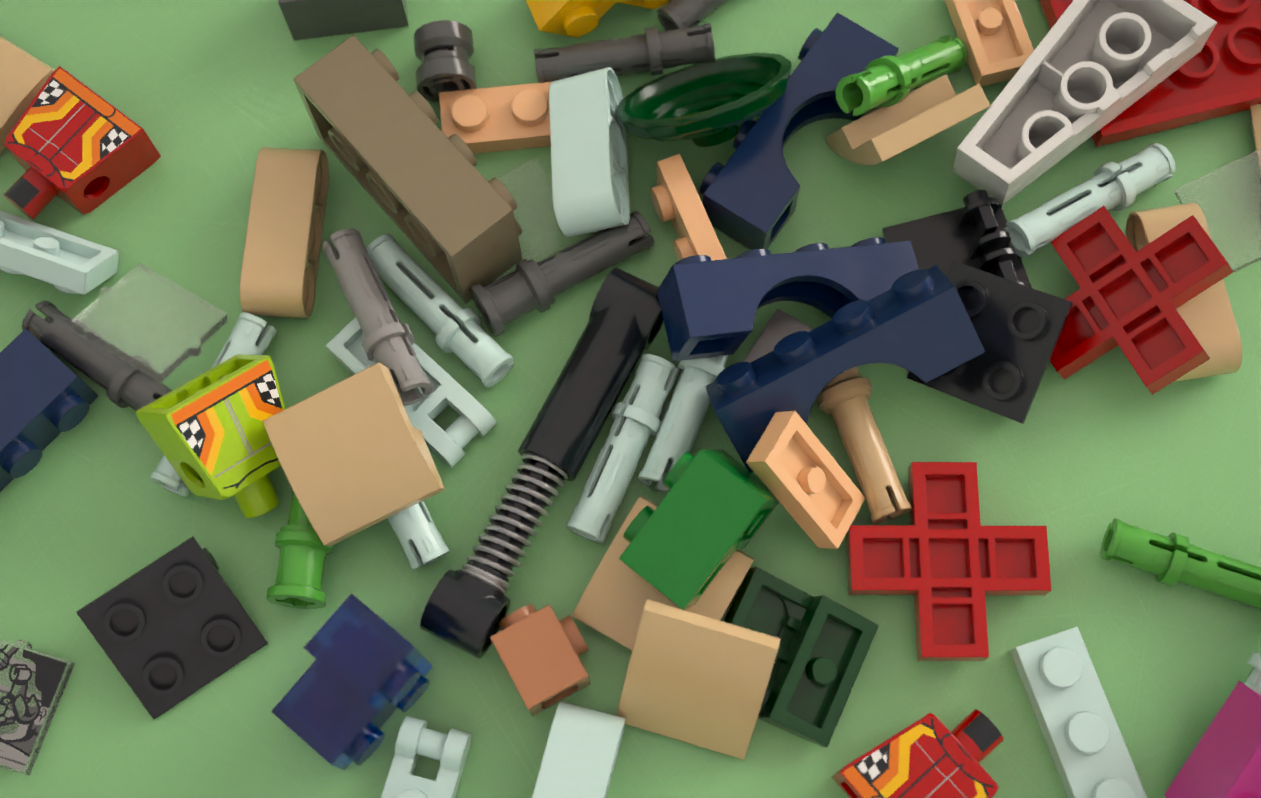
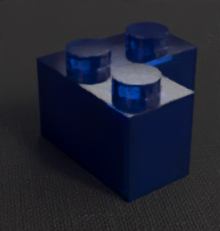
M351 593L306 644L304 649L316 658L315 662L271 712L331 765L345 770L352 761L359 766L375 752L385 737V733L380 728L397 708L402 712H406L419 700L430 684V680L425 675L433 666L410 642Z

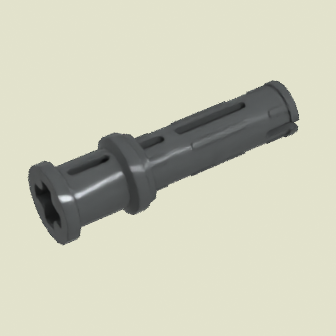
M638 211L630 213L629 224L600 230L538 263L533 259H523L516 263V271L484 287L479 283L471 286L469 290L472 299L493 336L497 337L504 333V325L535 309L541 313L549 310L555 302L554 296L644 249L653 247V236L644 235L651 230L643 216Z

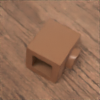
M531 604L512 612L498 623L502 631L490 637L532 717L591 685L589 676L578 657L588 651L581 633L570 615L558 620L550 604L538 611Z

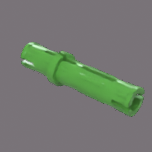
M946 35L930 44L913 49L898 57L885 55L871 61L864 71L843 77L838 82L836 87L838 105L843 112L848 114L853 110V116H858L878 105L890 107L900 103L909 95L911 90L918 89L945 74L949 75L960 71L967 61L965 44L958 37L950 40L951 35Z
M1115 518L1108 525L1101 545L1100 555L1102 559L1126 564L1154 574L1156 581L1159 583L1173 586L1176 582L1261 609V567L1192 545L1188 537L1174 532L1167 537L1124 523Z

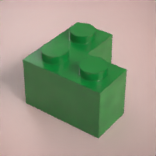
M700 449L695 456L686 452L665 477L663 484L670 491L655 511L649 506L644 507L633 519L623 535V538L630 544L619 559L682 610L697 603L734 552L747 546L779 504V501L754 473L749 474L745 466L724 450Z

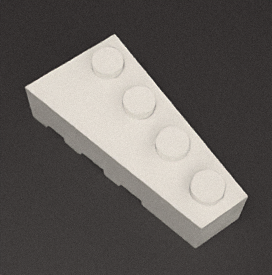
M1073 0L958 146L952 171L977 189L986 190L990 198H995L1000 205H1004L1202 50L1217 22L1184 0Z

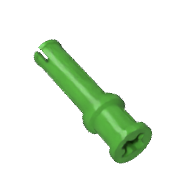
M293 491L288 525L281 527L280 532L276 533L275 546L280 549L276 582L274 586L268 588L266 600L291 608H323L326 605L327 594L321 591L326 555L333 553L334 545L328 547L322 543Z

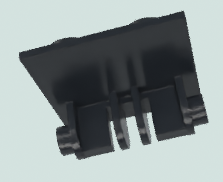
M977 190L966 195L963 198L964 208L882 229L886 243L911 241L919 269L927 270L937 265L947 277L954 260L1032 288L1021 257L1017 255L1014 248L1009 246L1011 237L1009 232L1004 231V228L1007 227V220L1002 206L995 198H989L986 190Z
M953 260L947 278L955 286L984 347L985 353L927 383L911 371H909L907 378L1024 424L1073 302Z
M194 536L76 612L153 719H156L268 644L217 571L220 568L214 557L206 547L201 548Z

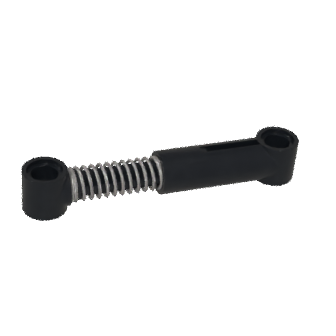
M617 267L608 274L595 298L586 328L518 450L524 463L516 466L519 474L512 475L511 480L513 484L505 486L508 494L500 496L502 504L495 505L494 507L497 514L490 515L489 520L491 524L484 525L483 529L486 535L478 536V541L481 545L472 547L475 555L467 556L468 563L462 565L463 569H460V571L449 570L438 582L422 614L420 621L421 629L477 658H482L493 643L490 637L499 632L500 626L498 623L506 617L510 606V599L505 596V591L510 587L507 577H515L514 572L511 571L513 566H521L517 558L519 556H526V553L522 550L524 546H532L528 538L529 536H537L536 531L533 529L535 526H542V522L539 520L540 516H548L544 508L545 506H553L550 497L559 495L555 489L556 486H564L562 480L574 481L643 350H647L651 346L664 323L657 295L659 287Z

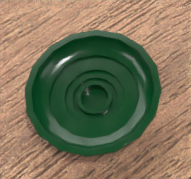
M759 52L717 58L712 63L693 64L665 74L638 87L620 101L615 110V115L637 137L654 139L661 142L692 139L694 144L699 147L718 145L735 137L739 125L762 114L785 93L792 64L790 60L781 54Z

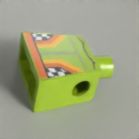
M237 354L135 411L148 434L188 489L196 496L224 500L234 495L244 518L261 516L279 504L280 500L268 473L280 467L281 464L271 444L263 420L286 408L270 355Z

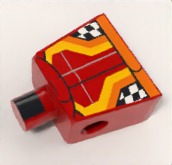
M58 66L5 138L4 147L26 172L5 192L4 196L32 220L56 196H59L80 214H88L152 166L161 155L143 128L62 67Z
M974 709L951 731L934 714L929 713L838 770L832 776V779L849 798H993L999 787L979 763L1004 738L994 723L977 709Z

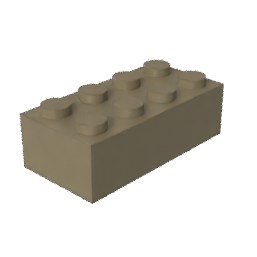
M352 35L293 78L321 141L466 304L472 300L469 290L471 286L479 283L484 287L499 279L513 268L516 263L523 260L518 238L522 234V230L514 217L513 211L517 209V203L511 193L495 177L487 182L474 167L477 165L474 154L457 134L447 138L435 125L438 122V118L430 104L419 92L414 91L408 95L396 82L399 80L396 69L382 51L375 49L370 53Z

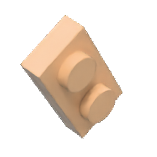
M944 0L957 36L965 44L967 62L976 85L980 83L981 87L1011 80L1034 51L1015 0Z
M551 82L439 92L442 132L447 138L457 134L467 144L473 154L551 146L549 106Z
M680 153L658 161L657 186L650 188V194L659 219L662 223L671 220L679 238L673 241L677 260L679 261L694 255H707L711 257L712 261L727 259Z
M796 411L776 412L746 463L818 548L838 549L865 497Z

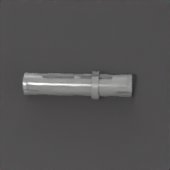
M344 229L333 233L330 237L337 249L334 248L329 240L324 241L322 248L335 270L347 301L362 329L361 331L364 335L362 347L368 360L373 361L375 359L376 363L379 362L389 368L404 406L413 405L423 400L422 393L429 395L433 387L412 347L415 338L409 325L406 323L402 325L377 270L368 255L360 232L356 229Z

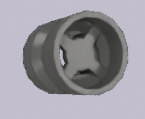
M449 20L433 21L419 27L414 34L415 55L421 61V65L416 71L417 91L427 100L440 102L439 92L477 89L475 68L469 63V59L474 53L472 30L462 23Z

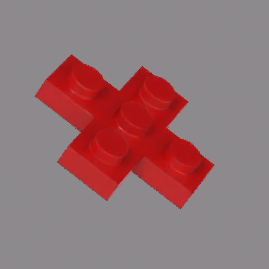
M1102 206L1050 242L1080 286V289L1065 298V300L1073 302L1050 358L1053 367L1064 380L1119 345L1146 388L1153 395L1210 359L1176 309L1232 274L1233 270L1194 215L1137 252L1105 206Z
M911 462L908 467L909 502L912 506L910 525H851L846 533L848 595H914L917 661H985L989 658L985 595L1045 596L1052 591L1047 526H981L977 462Z

